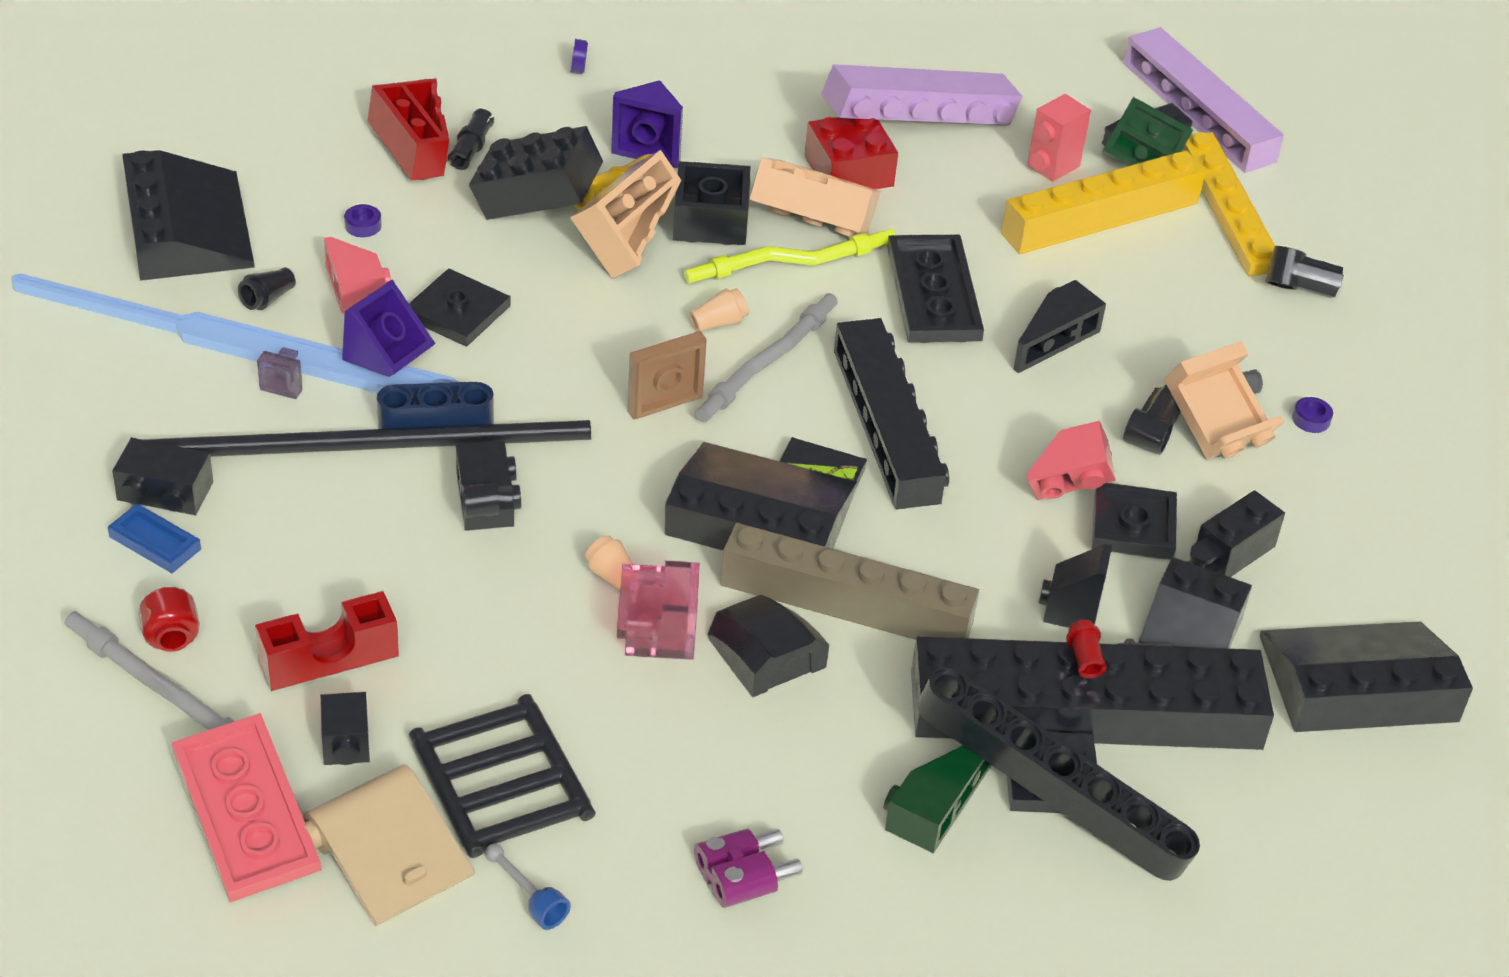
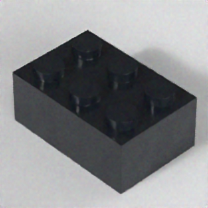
M567 126L555 132L544 134L534 132L523 138L512 140L502 138L490 145L487 154L471 179L469 187L486 220L581 204L604 161L587 126L576 128Z

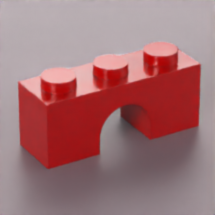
M384 591L342 601L340 619L335 625L324 631H306L298 613L255 624L258 658L270 690H278L399 657L397 619Z

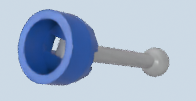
M490 844L486 848V858L490 862H497L531 896L528 901V911L532 919L542 929H553L565 920L570 912L571 903L560 891L553 887L538 890L504 856V850L499 844Z

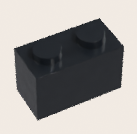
M132 437L112 470L118 501L131 504L138 503L139 505L195 516L213 484L210 452Z

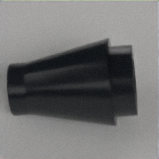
M287 267L279 270L248 274L238 285V295L246 308L250 310H264L285 292L294 288L296 279L293 272Z

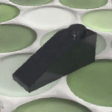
M1076 279L1061 287L1054 288L1047 294L1020 337L1013 370L1019 374L1099 333L1102 327L1106 303Z

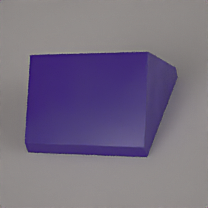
M660 80L614 93L611 154L637 159L661 150L671 166L678 168V161L681 158L683 106Z
M393 279L345 311L342 360L388 377L394 375L436 344Z

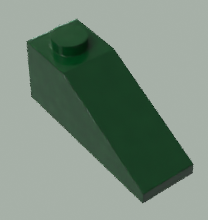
M962 745L910 771L901 786L894 784L886 796L883 809L888 811L885 830L934 854L992 765Z

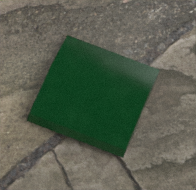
M1133 97L1102 153L1126 166L1135 165L1181 152L1193 129Z

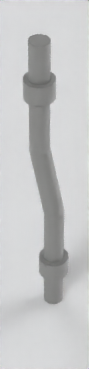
M828 293L817 304L809 305L801 313L800 321L781 339L746 361L725 382L718 383L709 392L708 399L696 410L697 419L701 422H707L719 409H726L735 400L736 392L753 375L792 350L810 331L817 330L826 321V315L837 305L838 300L836 296Z
M76 611L67 616L64 623L65 626L87 641V648L101 658L108 657L141 683L176 705L206 729L210 730L234 722L230 717L223 719L189 692L151 668L119 644V638L107 628H98Z

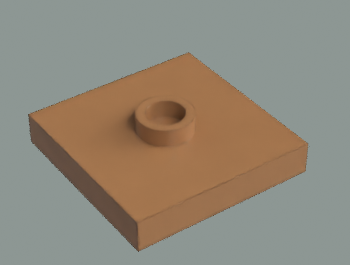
M701 331L630 352L627 412L633 420L703 398L707 339Z

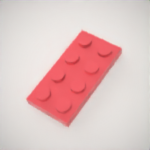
M261 713L171 742L175 758L230 903L321 871L319 856L309 833L303 826L305 825L304 819Z

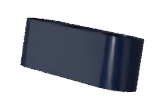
M482 382L396 384L382 388L376 397L379 429L494 424V393L489 385Z

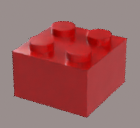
M826 117L820 120L808 121L804 156L812 170L872 189L894 187L899 152L878 119Z

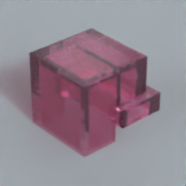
M665 560V566L622 564L617 638L626 639L625 656L694 660L699 562Z

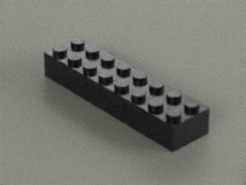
M916 636L911 667L915 737L953 739L926 721L918 710L917 702L932 672L941 667H950L960 671L1047 731L1093 734L1095 744L1263 750L1274 713L1261 650L1099 643L1107 669L1096 678H1084L1079 674L1074 650L1069 647L1067 642Z

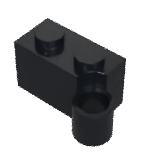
M505 440L456 444V475L465 531L514 527V510L521 509V491L519 485H512V481L517 479L516 462L514 456L507 457Z

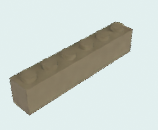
M740 523L735 524L723 550L720 586L756 596L763 595L774 601L916 640V636L968 638L973 626L980 590L978 588Z

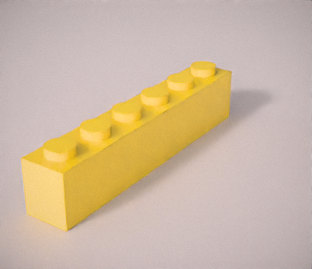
M1182 151L1011 198L1006 201L1001 234L1020 255L1196 205L1199 202L1206 170L1187 151Z

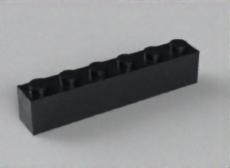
M881 318L838 322L834 353L895 510L942 504L944 487L949 486L948 467L946 463L940 462L936 438L928 433L926 414L923 409L918 408L914 385L908 383L905 377L904 361L901 357L898 358L895 353L893 334L891 332L887 333Z

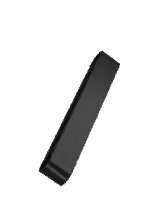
M941 667L932 672L917 703L921 716L936 728L1157 878L1167 881L1178 879L1198 854L1200 848L1199 838L1196 832L1181 820L960 671L950 667Z

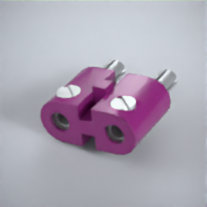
M745 828L723 836L712 837L694 845V854L698 868L707 884H712V892L722 908L774 893L778 890V881L800 875L803 872L799 859L795 858L772 865L766 853L761 851L783 844V835L779 829L754 835L749 828Z

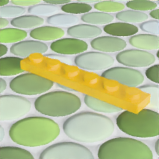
M1198 132L1191 134L1182 151H1187L1206 170L1202 191L1247 276L1267 274L1275 247L1271 236L1214 133Z

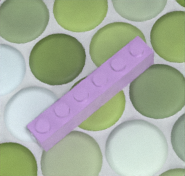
M1159 27L1129 36L1124 65L1167 104L1173 103L1193 121L1192 126L1198 132H1213L1226 157L1241 171L1247 173L1277 163L1284 134L1164 29Z
M838 64L832 65L821 93L839 118H874L880 120L998 125L1011 124L1023 97L1007 77L1000 73Z

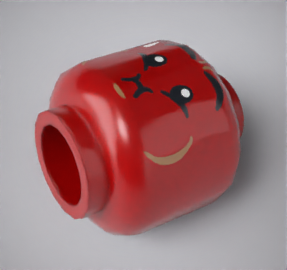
M163 587L152 591L141 601L139 619L142 634L146 643L153 648L166 652H176L185 648L197 637L200 622L196 603L192 595L186 590L177 587Z

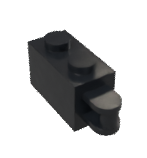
M1253 490L1200 526L1198 538L1191 547V559L1188 562L1232 577L1276 547L1286 512L1256 490Z

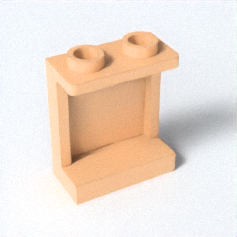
M1242 341L1182 361L1164 378L1167 387L1207 460L1219 455H1223L1224 459L1231 458L1242 452L1246 448L1245 446L1251 443L1255 448L1263 446L1276 437L1274 431L1284 424L1281 415L1269 420L1267 419L1238 364L1249 355Z

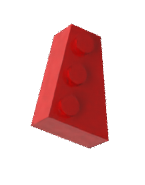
M436 78L372 85L367 122L411 180H426L432 177L444 176L450 139L445 116L441 112L442 102L441 97L437 94L438 83Z

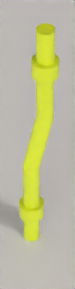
M892 228L870 235L864 232L850 236L849 241L815 251L765 246L731 257H727L724 254L711 258L709 263L684 270V278L687 284L711 277L717 280L730 276L732 271L765 261L816 266L849 255L859 257L871 253L873 248L887 245L888 236L895 235V232Z

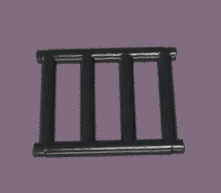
M530 694L522 695L518 699L517 704L427 732L423 728L417 727L409 733L413 748L462 846L470 858H477L482 855L484 848L490 844H497L576 817H580L582 821H588L596 815L587 793L538 704L535 703ZM522 720H526L534 734L533 736L444 764L441 763L434 749ZM542 751L551 768L460 797L451 780ZM557 784H561L569 799L568 801L479 830H475L468 816V813Z

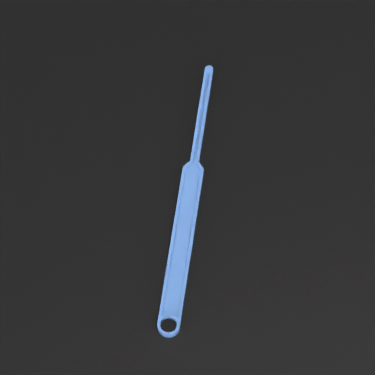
M15 274L12 277L13 289L19 293L178 334L183 343L376 393L386 386L396 384L458 382L452 377L407 365L394 375L388 377L342 360L343 349L201 312L180 315L25 274Z

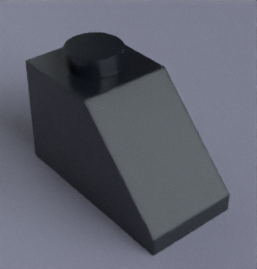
M1100 545L1056 564L1052 581L1043 580L1038 604L1047 605L1044 623L1069 628L1077 621L1089 620L1095 625L1110 560L1111 545Z

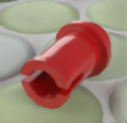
M1080 620L1073 623L1068 629L1066 641L1069 647L1074 650L1080 676L1096 678L1106 671L1107 666L1099 644L1101 639L1100 629L1089 620Z

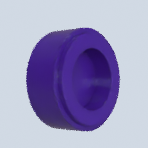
M575 39L571 73H584L588 48L587 40Z
M367 204L355 205L344 214L345 229L352 236L370 237L381 230V212L374 206Z
M1305 397L1296 402L1292 420L1297 427L1306 432L1321 433L1330 427L1333 409L1326 401L1320 398Z

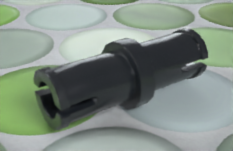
M482 108L475 110L468 125L461 128L457 135L458 142L448 155V161L453 160L451 162L452 167L458 170L467 169L475 153L481 151L486 142L485 136L494 124V117L489 119L492 115L491 112Z

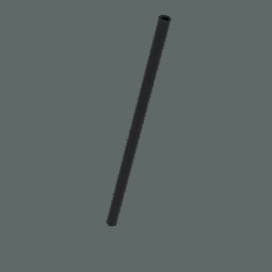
M590 420L142 440L210 452V457L456 446V444L505 440V444L591 440Z

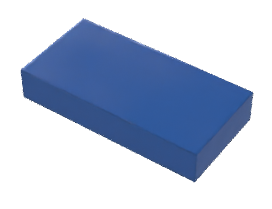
M138 503L108 526V533L111 539L172 574L201 550L199 538Z

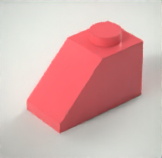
M333 237L324 238L325 267L342 314H345L347 309L391 280L389 269L382 268L376 253Z

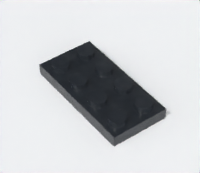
M889 235L887 248L908 343L982 341L984 327L961 235Z

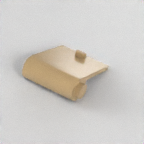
M403 764L304 813L305 825L303 826L309 833L315 849H318L322 854L332 853L375 927L474 876L475 871L419 779L408 765Z

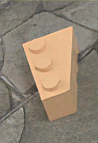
M661 150L632 165L570 217L612 279L639 266L643 258L641 254L647 242L652 240L656 232L654 227L659 217L665 214L681 182V179Z
M762 157L749 200L769 205V211L789 216L790 212L802 215L801 221L822 227L823 222L836 225L835 232L846 236H854L857 232L868 233L881 191L784 160Z

